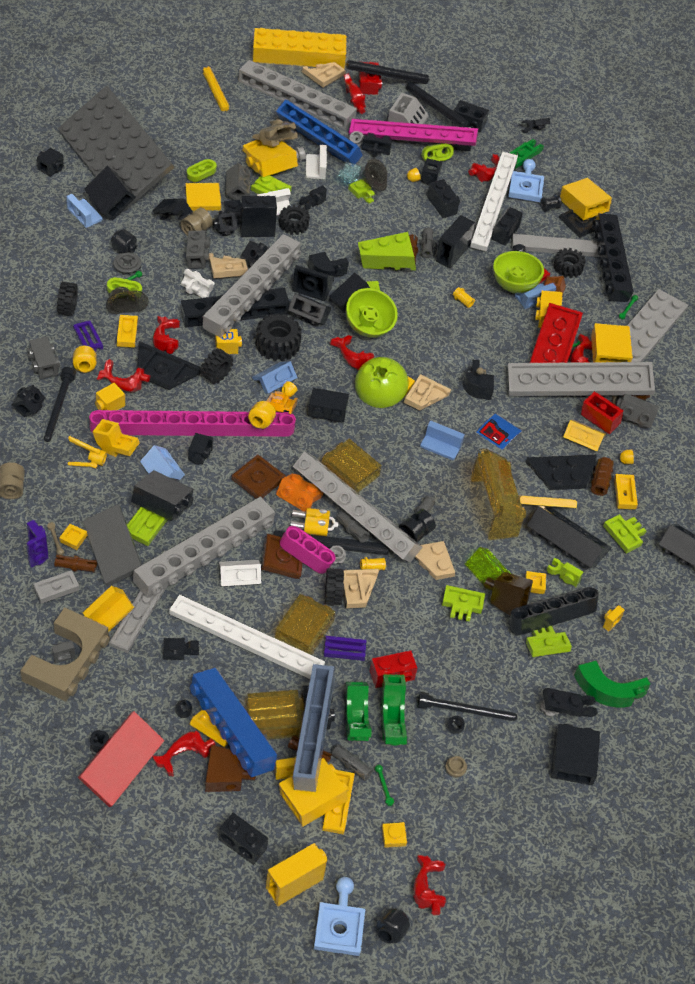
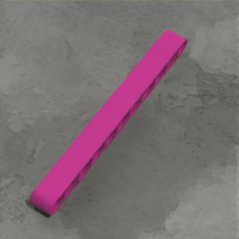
M96 410L89 416L90 431L92 433L100 421L105 419L119 423L121 432L125 435L194 436L195 433L207 436L287 437L294 433L296 418L293 414H289V412H276V416L270 426L265 429H259L250 423L249 412Z

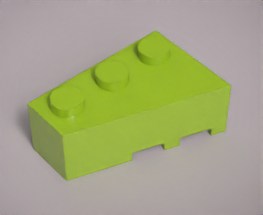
M408 232L358 242L363 268L384 269L385 267H394L395 270H400V268L416 270Z

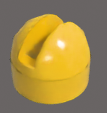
M417 168L408 171L407 178L410 181L416 182L421 180Z
M286 381L281 389L286 396L290 397L298 390L290 381Z
M632 449L624 450L620 454L622 463L634 464Z

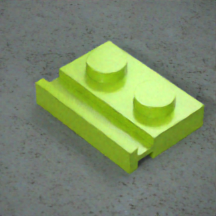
M270 175L260 176L255 181V184L251 185V191L257 194L287 188L291 191L292 186Z
M140 507L127 525L132 539L149 546L168 519Z

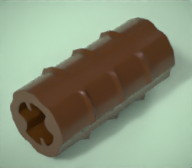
M602 457L597 461L595 473L593 474L594 478L591 482V492L595 495L604 496L608 492L614 462L610 458Z

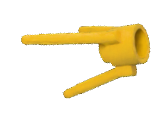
M71 436L68 437L70 442L90 451L88 460H91V463L68 462L69 466L97 469L98 465H104L107 457L106 451L94 448Z

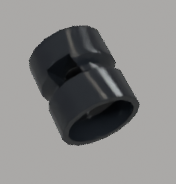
M419 509L411 518L406 519L399 525V528L416 542L424 538V535H428L436 527L433 517L424 509Z

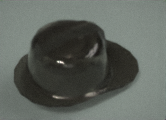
M370 159L367 161L362 172L363 181L375 190L384 191L387 187V169L381 161Z
M117 287L109 293L106 308L112 314L140 312L148 306L149 299L141 291H130L126 287Z

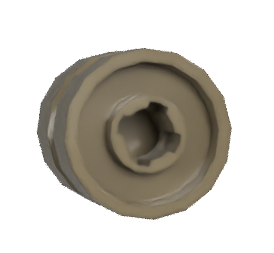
M198 208L191 215L181 220L180 225L183 232L188 236V231L209 229L213 225V220L207 210Z
M5 463L0 466V496L2 498L18 499L23 495L25 475L23 466L17 463Z

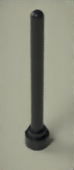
M64 367L61 371L62 383L44 435L45 442H50L69 383L75 380L77 372L71 367Z
M420 692L418 708L421 709L433 706L510 721H516L518 718L517 714L513 712L436 699L427 692Z

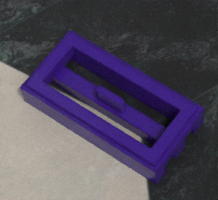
M90 320L73 325V329L82 346L88 345L79 329L80 327L89 343V347L95 351L97 348L103 349V344ZM85 326H88L90 332L92 333L96 341V344L93 343Z
M326 636L324 657L365 661L366 640ZM344 651H357V652H361V653L344 652Z

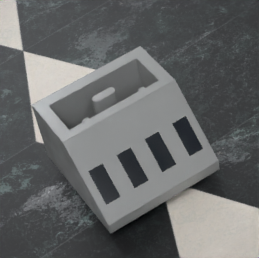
M401 93L389 110L388 122L424 124L429 115L416 97Z

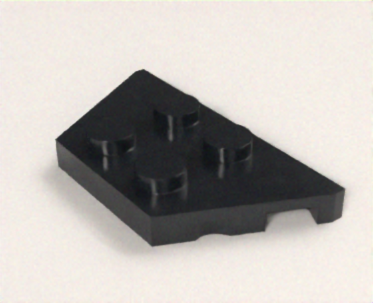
M139 342L137 368L144 369V374L150 375L149 382L170 390L201 374L200 369L202 367Z
M593 454L527 457L526 464L528 466L531 465L536 471L537 477L544 482V485L549 490L586 489L597 456Z

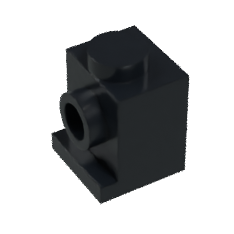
M427 158L422 169L421 180L426 184L438 181L443 162ZM429 166L436 167L437 169H429Z
M195 433L189 447L188 461L203 465L205 458H209L213 450L214 437Z

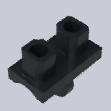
M368 133L363 136L361 150L373 152L372 157H376L377 153L390 155L392 140L389 136L377 138L374 133Z

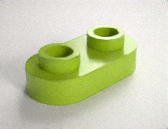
M435 144L423 149L422 158L424 161L427 158L437 161L448 160L452 157L454 150L450 144Z
M205 159L188 167L187 178L190 181L198 182L215 174L216 162L211 159Z
M114 277L108 280L107 291L111 295L137 299L142 295V286L136 281Z

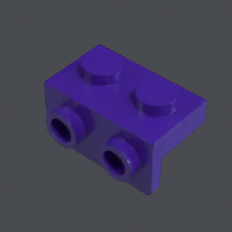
M35 520L27 523L29 541L26 544L28 561L31 568L41 565L49 559L46 532L41 525L38 526Z

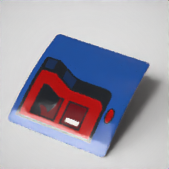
M494 414L476 433L503 450L522 431L499 415Z

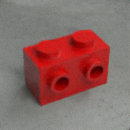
M363 62V63H368V64H373V65H379V63H374V62ZM359 72V88L362 93L378 95V90L382 88L381 76Z
M594 391L583 402L581 415L608 434H611L621 424L624 411Z
M412 651L372 658L369 671L375 688H379L383 685V674L404 675L405 682L415 680L417 665Z

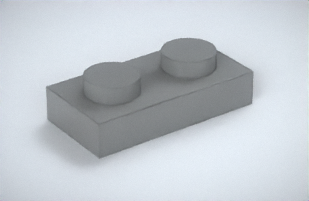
M72 570L33 584L41 604L79 591V584Z

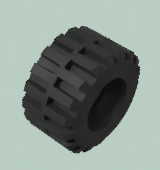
M276 313V315L270 314L269 317L265 316L263 320H260L256 330V346L262 356L266 355L267 359L273 358V361H277V359L285 361V358L289 360L292 356L297 355V352L300 350L302 333L298 321H294L293 317H288L286 314L280 315L279 313Z

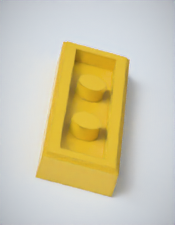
M517 496V503L577 508V501L573 499Z
M336 770L338 779L344 780L348 787V801L325 814L322 831L344 835L355 773Z

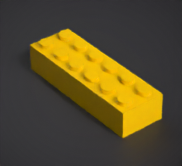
M255 28L253 62L316 67L318 64L335 62L345 69L346 35Z

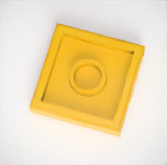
M186 183V200L192 211L198 208H204L207 211L221 210L219 183Z

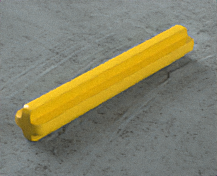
M204 67L203 74L221 111H228L229 104L212 69Z

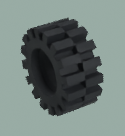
M287 205V208L283 207V210L280 211L279 227H281L282 231L285 230L287 234L290 232V235H293V233L299 235V232L303 234L309 228L310 214L308 210L306 211V208L303 207L301 209L300 205L298 207Z
M567 248L560 249L556 253L553 268L556 273L559 272L560 276L563 274L564 278H567V276L569 278H573V276L576 278L583 272L586 262L585 256L581 252L577 253V249L572 251V248H569V250Z
M61 282L57 296V313L73 316L77 305L78 286L76 283Z
M217 348L212 351V354L209 353L207 355L208 358L204 359L205 363H202L201 367L203 368L200 369L201 375L213 384L220 383L224 376L227 377V373L231 371L230 367L233 366L232 362L234 361L232 356Z
M327 568L325 604L342 605L344 569Z

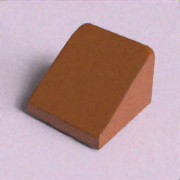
M564 276L547 277L544 286L553 283L557 287L555 292H562L563 296L566 287Z

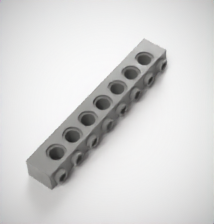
M248 60L239 69L240 83L282 102L286 99L305 112L339 128L347 130L351 125L352 119H356L357 108L251 60Z
M283 234L203 315V329L220 338L225 333H228L232 325L238 322L246 311L251 309L254 302L260 300L262 294L266 290L268 291L276 280L280 279L282 273L288 270L295 260L299 259L301 243Z
M304 451L293 465L295 469L403 560L412 562L422 549L420 544L313 455Z
M259 497L135 569L133 582L147 598L157 595L167 586L176 584L182 577L191 575L201 566L208 565L214 558L223 556L233 547H238L246 539L253 538L263 529L270 528L274 523L275 511L262 497Z

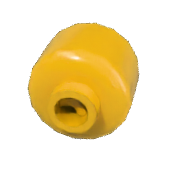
M79 346L73 352L74 368L82 373L94 370L97 363L95 350L89 346Z
M259 401L248 414L249 421L254 427L265 429L273 422L276 411L270 403Z

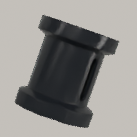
M554 194L553 197H542L540 199V206L544 212L552 208H561L562 201L558 194Z
M97 730L91 734L90 751L94 756L109 740V735L105 731Z

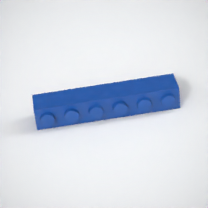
M285 99L276 110L280 120L295 123L296 128L294 130L319 146L327 145L328 152L351 167H354L363 156L358 145Z
M212 668L193 674L192 684H190L192 695L196 696L201 708L209 715L212 724L216 725L222 739L227 741L231 752L238 757L242 768L249 773L251 778L274 770L277 758L276 752L217 669Z

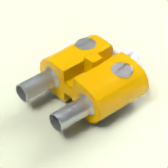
M307 508L306 512L293 510L292 517L305 518V523L291 521V526H296L310 535L327 537L328 531L338 527V522H335L333 517H329L330 511ZM329 519L332 520V523L334 524L331 528H328Z

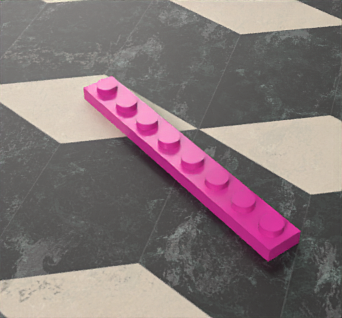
M352 119L349 130L350 135L354 131H359L363 135L374 133L377 138L389 136L390 139L470 146H476L478 136L477 128Z

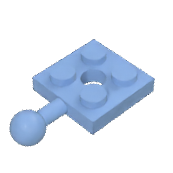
M527 159L523 162L525 173L513 171L508 197L540 202L544 176L531 174L535 169V162L532 159Z
M341 877L336 883V889L340 893L338 905L320 902L314 950L360 956L365 909L347 906L348 895L353 891L354 883L349 877ZM341 924L346 928V932L338 934L334 931L333 927Z

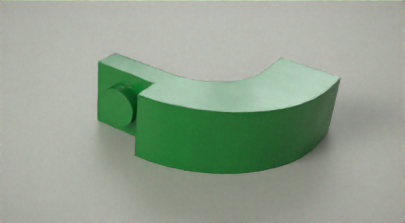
M597 661L578 665L574 674L577 683L587 695L593 696L596 702L610 707H630L634 699L644 697L650 687L647 677L628 683L614 682L603 674Z
M383 674L382 737L385 740V744L393 746L407 745L404 716L406 693L404 675Z
M346 682L345 718L348 741H369V737H371L372 729L368 718L369 686L367 682Z

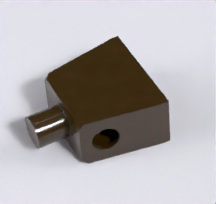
M503 572L496 580L488 577L484 583V588L492 591L491 604L511 616L513 609L528 604L533 580Z

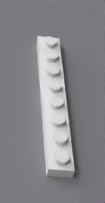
M502 152L471 242V248L487 251L518 155Z
M179 595L169 610L170 615L309 679L311 678L313 664L325 665V661L184 596Z

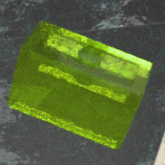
M479 547L465 563L483 585L488 577L496 580L503 572L510 573L487 548Z

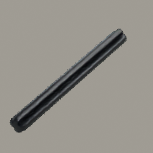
M348 60L345 65L347 70L427 84L430 80L427 74Z
M413 82L406 84V89L457 126L467 128L468 121Z
M275 530L273 535L282 537L285 531ZM310 535L327 548L341 546L347 551L388 555L389 547L384 543L360 542L353 539Z

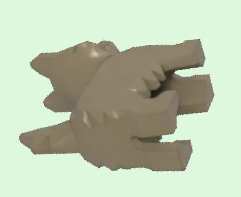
M280 119L270 121L271 126L261 129L258 134L252 136L253 139L260 140L263 145L272 147L279 145L281 141L298 138L297 132L291 130L296 128L295 123L283 122Z

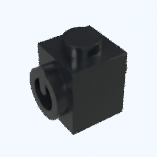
M53 148L41 151L37 156L38 170L49 177L53 176L64 167L63 155Z

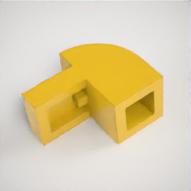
M102 419L93 430L98 446L114 457L118 454L131 456L140 444L138 438L122 434L119 423Z

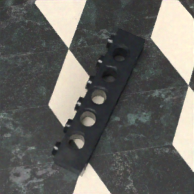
M598 213L596 219L593 220L592 229L595 232V242H597L598 247L597 254L600 256V267L603 271L602 279L605 281V293L608 296V301L628 302L634 290L618 216Z
M285 288L266 290L260 300L255 301L251 309L246 311L239 321L264 318L265 316L269 317L270 314L276 315V313L288 315L290 302ZM223 295L181 300V315L184 327L203 326V315Z

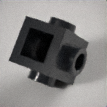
M228 210L218 211L219 215H214L213 228L217 232H222V235L232 234V230H236L238 226L235 212L229 213ZM223 219L226 221L225 226H223Z
M249 241L241 256L249 260L248 264L252 266L269 247L261 242L258 244Z
M34 385L26 388L22 387L16 393L17 397L11 405L23 417H27L37 413L42 408V403L46 397Z

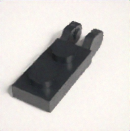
M551 688L543 690L545 709L548 711L578 717H594L598 714L595 707H590L596 703L593 696H581L580 694Z

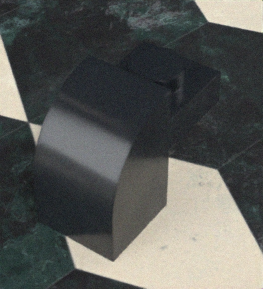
M326 252L309 255L308 268L333 276L334 282V277L347 274L349 262L347 258L330 261Z
M472 359L471 367L468 366L467 372L464 375L463 388L474 398L491 400L494 390V375L477 374L476 370L480 367V360Z

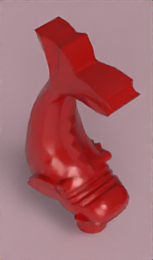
M349 73L344 74L346 92H350L351 96L350 102L353 104V107L357 108L356 112L364 114L366 107L365 95L353 83Z
M493 154L491 161L496 165L493 168H488L484 164L473 163L468 171L469 175H475L481 182L492 180L500 157Z
M157 316V322L160 325L153 334L154 347L162 351L167 350V353L172 354L178 349L179 341L170 338L169 335H165V329L179 328L180 321L178 319L169 320L167 317Z
M580 334L578 336L580 344L574 349L570 363H590L588 358L583 357L584 348L592 350V341L587 336Z
M350 335L344 338L336 337L331 339L330 345L338 347L347 363L351 367L356 368L357 371L365 362L374 358L373 353H364V351L356 353L349 350L346 346L351 343L352 336Z
M110 359L106 361L104 370L99 371L97 380L107 378L121 390L133 393L141 390L142 381H150V375L144 374V369L137 368L134 375L127 379L114 377L112 375L113 361Z
M198 731L188 732L177 739L164 755L152 756L157 767H164L166 773L174 777V770L171 765L173 756L186 750H192L207 758L210 755L209 749H211V745H215V742L212 738L204 742Z
M418 855L417 861L422 868L414 883V901L419 905L418 908H431L432 915H440V908L445 906L446 897L440 896L435 893V890L429 889L427 873L444 871L446 864L439 860L431 861L428 856Z

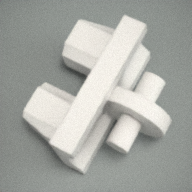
M189 269L184 271V279L181 282V285L186 288L187 293H195L201 298L209 297L215 284L210 279L202 278L201 274L197 271L193 272Z

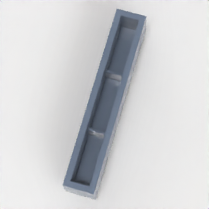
M313 664L293 773L294 790L316 792L335 681L334 666Z

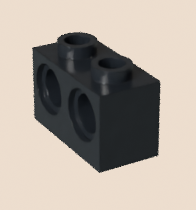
M462 100L458 102L454 109V112L468 121L467 128H477L478 132L481 133L488 119V109Z
M232 813L219 828L218 840L253 865L267 850L268 837L235 813Z

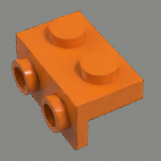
M292 473L282 478L276 495L306 512L307 508H311L315 501L322 498L324 492L313 483L303 480L300 475Z

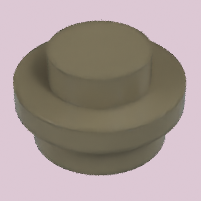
M454 756L446 762V771L449 775L461 777L466 773L467 764L462 757Z

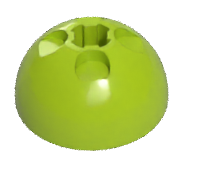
M510 251L499 255L495 259L493 272L496 281L503 289L519 294L531 291L540 283L544 274V266L538 258L529 253Z
M363 288L354 292L348 299L346 318L351 328L359 335L368 338L380 337L387 334L396 324L398 316L396 305L384 292L373 288Z
M376 357L368 360L360 367L355 378V390L358 397L364 403L376 408H387L397 404L404 398L409 386L408 376L403 366L396 360L388 357Z

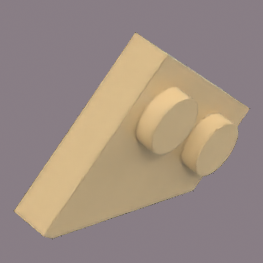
M332 62L318 64L316 68L312 69L304 66L302 73L320 86L325 87L345 74V69Z
M209 253V264L213 278L240 277L248 270L245 259L223 256V259L215 258L213 253Z
M420 374L405 397L404 403L422 410L449 396L451 389Z
M444 541L421 545L422 549L415 558L424 569L429 571V574L435 580L455 576V570Z
M379 569L344 570L343 594L346 608L366 607Z

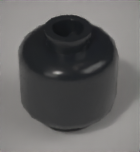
M125 229L117 230L111 238L112 247L120 253H134L137 249L136 236Z
M394 908L387 909L376 924L379 938L383 942L393 944L399 943L410 928L407 915L402 910Z

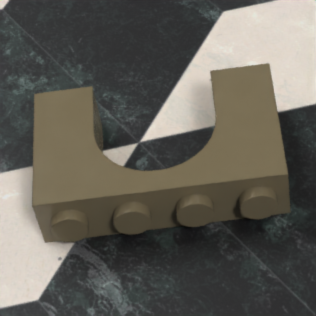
M64 607L54 622L55 634L76 643L82 650L79 657L66 665H54L31 655L20 672L22 682L66 702L70 696H74L78 689V683L81 679L84 680L86 678L90 665L96 663L99 651L102 647L105 648L108 645L110 636L107 626Z

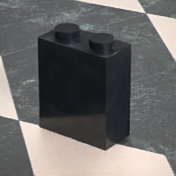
M108 165L84 188L100 211L111 220H114L136 198L117 172Z
M242 196L241 237H275L277 217L276 196Z
M460 215L440 237L436 257L437 263L451 269L471 245L474 221Z
M153 470L134 486L131 502L172 521L192 505L194 489Z
M558 724L554 736L551 778L593 786L597 777L600 731H595L591 728L574 727L570 724Z

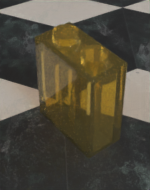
M350 438L344 443H339L333 451L327 452L322 458V463L357 493L380 476L382 465Z
M299 594L277 626L275 639L312 655L334 623L336 611L327 605L316 602L309 596Z
M298 690L247 693V712L261 733L267 734V740L292 738L293 735L300 737L304 716H301L303 698H299Z

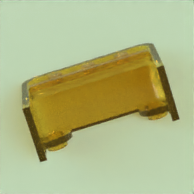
M487 448L478 449L470 480L471 482H484L494 516L488 540L518 537L523 518H526L525 507H522L511 473V463L505 457Z

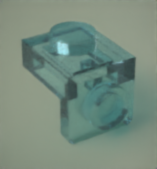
M346 162L344 170L340 169L338 176L342 178L343 182L350 184L352 181L356 182L360 175L361 166Z

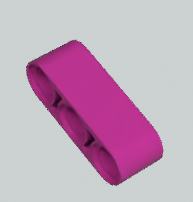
M289 526L280 539V546L285 551L317 573H326L327 568H330L336 559L332 550L296 526Z

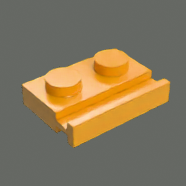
M276 391L271 393L266 402L270 403L275 408V411L284 412V410H288L289 414H292L297 405L298 398L292 400L285 393Z

